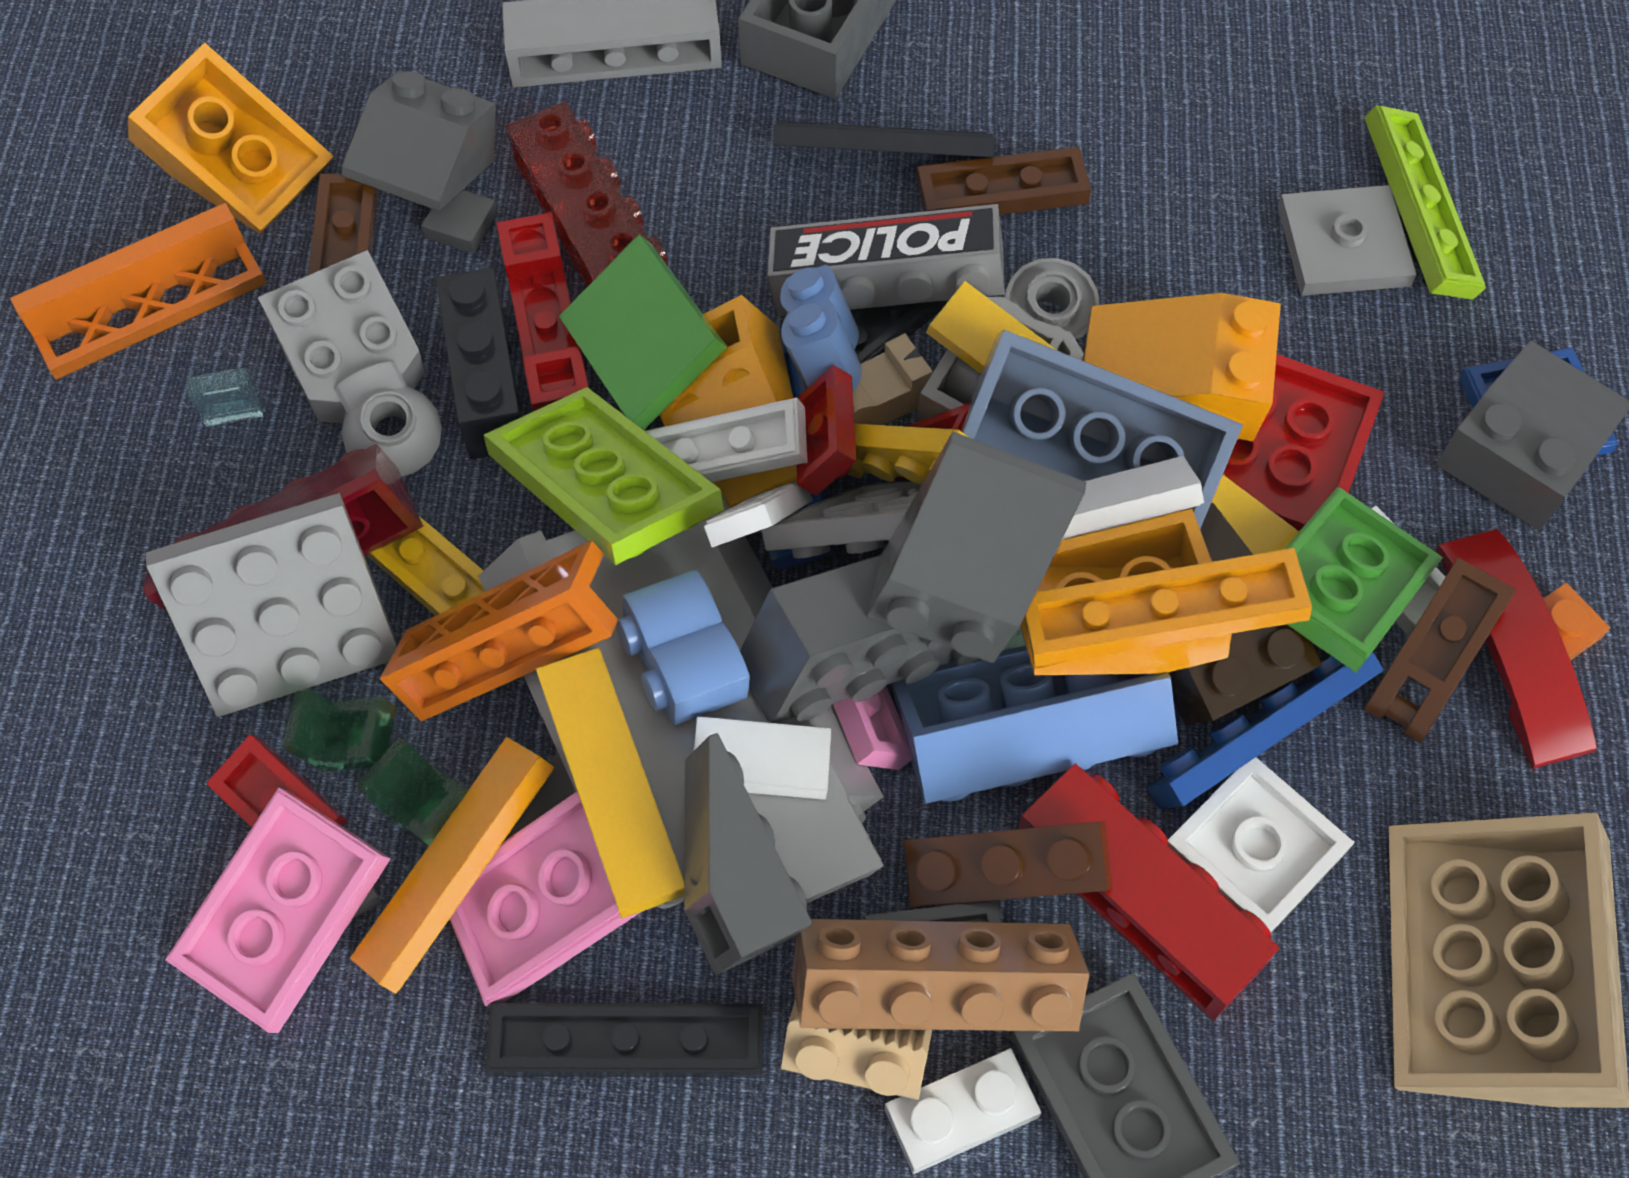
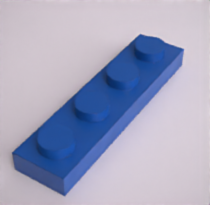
M1374 653L1370 654L1357 673L1330 654L1323 655L1319 658L1322 665L1310 671L1312 673L1311 677L1297 686L1292 680L1266 693L1259 699L1264 708L1248 719L1241 713L1211 730L1209 734L1214 742L1197 753L1193 747H1189L1164 761L1159 766L1163 776L1146 786L1157 807L1164 809L1185 806L1380 674L1384 669Z

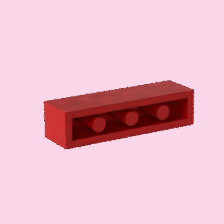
M1075 763L1021 815L1018 829L1105 821L1113 889L1076 894L1214 1022L1262 971L1280 947L1271 940L1270 930L1259 917L1246 909L1238 910L1219 893V885L1208 871L1196 863L1187 864L1168 847L1169 841L1157 825L1143 817L1137 819L1120 804L1116 790L1107 780L1095 773L1088 775Z

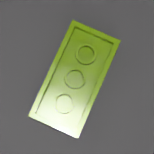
M588 387L484 434L488 455L588 542L592 540L604 553V556L615 565L642 554L645 550L682 531L695 527L701 521L724 510L720 488Z

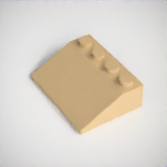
M1582 813L1389 826L1394 1087L1398 1091L1548 1107L1629 1108V1085L1610 840L1598 814Z

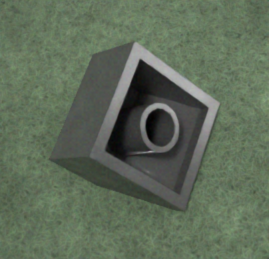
M398 70L370 93L342 164V176L440 211L495 161L496 103L476 97L468 90L451 88L430 81L419 73Z

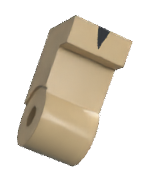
M905 333L886 342L884 353L861 363V379L857 388L853 391L854 424L884 425L918 409L920 393L933 371Z

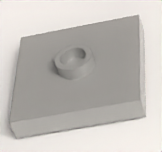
M1390 185L1281 194L1277 207L1301 296L1412 286L1417 274Z

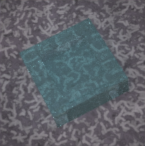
M247 368L187 378L188 396L206 427L264 416L263 400Z

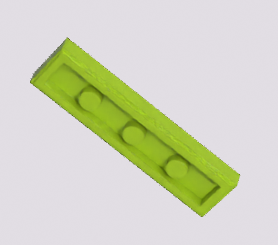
M1375 105L1364 119L1429 292L1431 294L1473 300L1486 289L1485 282L1419 114Z

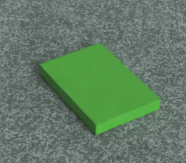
M640 234L559 315L623 414L643 430L727 348L721 337L653 245Z
M1337 487L1285 548H1295L1312 604L1310 620L1287 625L1357 673L1443 557L1343 489Z

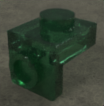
M311 689L298 690L295 693L283 740V747L288 752L324 772L384 766L397 707L382 697L330 702Z
M397 739L359 781L357 786L391 822L427 847H429L468 792L464 786L427 763L409 743L402 739Z

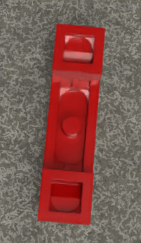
M552 212L496 222L533 411L588 387L581 349L559 317L571 302Z
M1498 529L1439 544L1437 552L1443 557L1441 561L1447 574L1459 557L1516 589L1486 638L1485 643L1512 702L1507 713L1531 768L1535 769L1595 752L1597 745L1593 728L1571 660L1541 593L1514 548Z

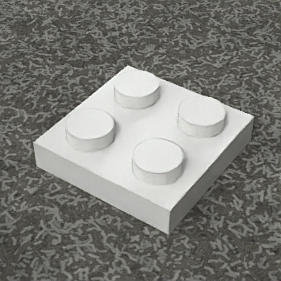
M1256 757L1236 770L1168 839V847L1187 864L1196 863L1208 871L1218 883L1219 893L1238 910L1246 909L1255 914L1265 923L1271 933L1355 843Z

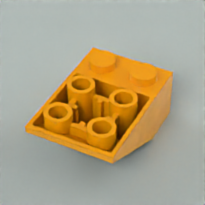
M742 295L704 313V316L721 337L727 348L660 414L664 426H670L793 399L778 326ZM796 465L712 483L721 489L727 503L732 508L750 497L796 481L797 469Z

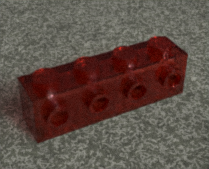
M566 101L505 125L513 161L542 212H552L557 238L586 288L639 234L653 245L668 266L666 254L656 236L648 238L643 231V218L632 196L624 198L619 191L620 181L611 160L608 157L600 159L596 153V140L588 122L585 119L577 121Z

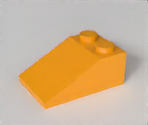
M206 43L202 44L128 116V140L172 178L216 206L226 203L234 218L259 234L288 207L334 158L327 149Z
M1214 293L1095 305L1091 307L1083 361L1241 423L1243 427L1238 439L1254 441L1273 401L1281 303L1226 293Z
M1191 508L1062 540L1037 592L1212 562ZM1024 618L1020 624V630L1034 675L1163 674L1228 658L1232 634L1034 667Z

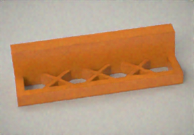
M223 203L15 295L10 299L17 314L33 336L49 371L57 380L267 284L247 247L232 213L226 203ZM240 257L247 270L228 280L212 278L218 266ZM178 284L192 287L187 298L175 304L160 302L165 291ZM125 308L139 311L134 322L122 328L107 326L112 315ZM72 332L85 334L78 348L57 357L51 344L52 341Z
M591 540L407 629L379 679L422 722L535 671L536 668L551 664L611 637L618 619L590 588L604 553Z

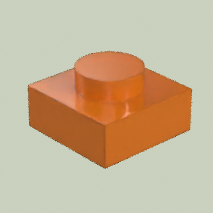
M1567 582L1543 598L1563 640L1570 660H1573L1598 642L1610 630V626Z

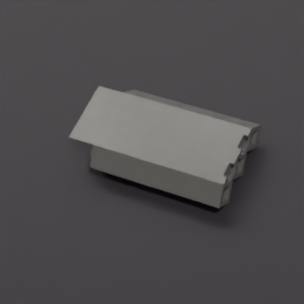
M722 491L724 510L701 521L695 527L682 531L645 550L642 554L629 558L617 565L613 564L603 555L590 588L617 619L623 617V595L696 569L710 590L722 622L728 628L739 650L741 649L770 589L773 587L746 536L711 547L704 525L707 524V520L730 509ZM576 530L549 540L545 539L542 531L518 538L478 576L484 591H487L588 541ZM615 626L611 637L560 660L598 647L600 648L684 879L685 759L694 751L697 717L674 726L664 708L658 711L653 710L641 680V674L648 670L638 654L633 656L627 655ZM535 670L524 675V679L577 792ZM750 687L748 689V698L699 716L769 723ZM833 704L825 712L813 719L800 722L794 717L777 723L831 728L826 800L748 793L757 813L763 815L769 822L775 837V849L788 875L794 878L801 886L807 903L864 879L884 866L862 825L866 819L864 811L884 796L868 766L856 764ZM684 896L661 904L658 907L664 909L678 905L684 901Z

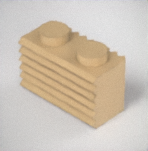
M795 999L787 1026L781 1070L803 1074L813 1080L826 1079L866 1088L885 1096L897 1095L919 1100L932 1030L800 1028Z

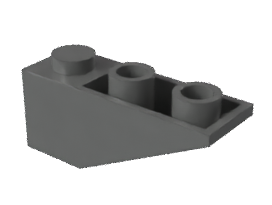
M718 733L708 736L685 759L684 911L715 976L787 942L813 924L807 913L805 894L799 883L788 875L775 849L773 830L767 819L757 813L744 786V775L740 763L731 752L726 750Z

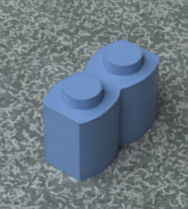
M827 265L798 270L787 277L780 292L781 304L787 314L781 329L782 340L806 389L832 365H835L852 376V388L854 391L860 382L862 374L861 363L855 352L859 339V330L832 269Z
M696 569L623 595V617L618 618L616 624L617 632L627 655L633 656L638 654L648 670L641 674V680L647 699L654 711L664 708L670 721L675 726L748 698L750 675L734 638L722 622L710 590Z

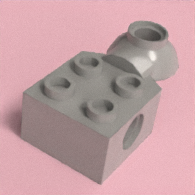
M368 250L258 297L269 325L318 422L343 424L341 434L347 453L357 449H366L377 444L396 465L401 476L413 474L430 462L439 448L442 425L438 411L426 395L415 390V387L425 374L420 351ZM387 417H399L406 421L402 431L396 435L385 436L375 431L378 423Z
M1059 258L1037 259L1023 265L1010 278L1005 297H987L1059 352L1082 360L1084 353L1076 340L1082 338L1087 333L1091 307L1100 304L1098 289L1090 275L1075 263ZM1042 301L1056 303L1061 307L1062 312L1055 314L1045 312L1039 307L1038 303ZM947 349L920 393L916 419L921 421L970 403L981 374Z

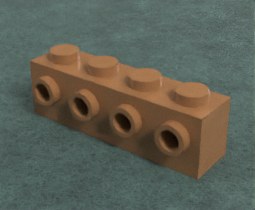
M811 919L813 924L796 935L792 980L800 1028L1079 1031L1090 973L1070 924Z

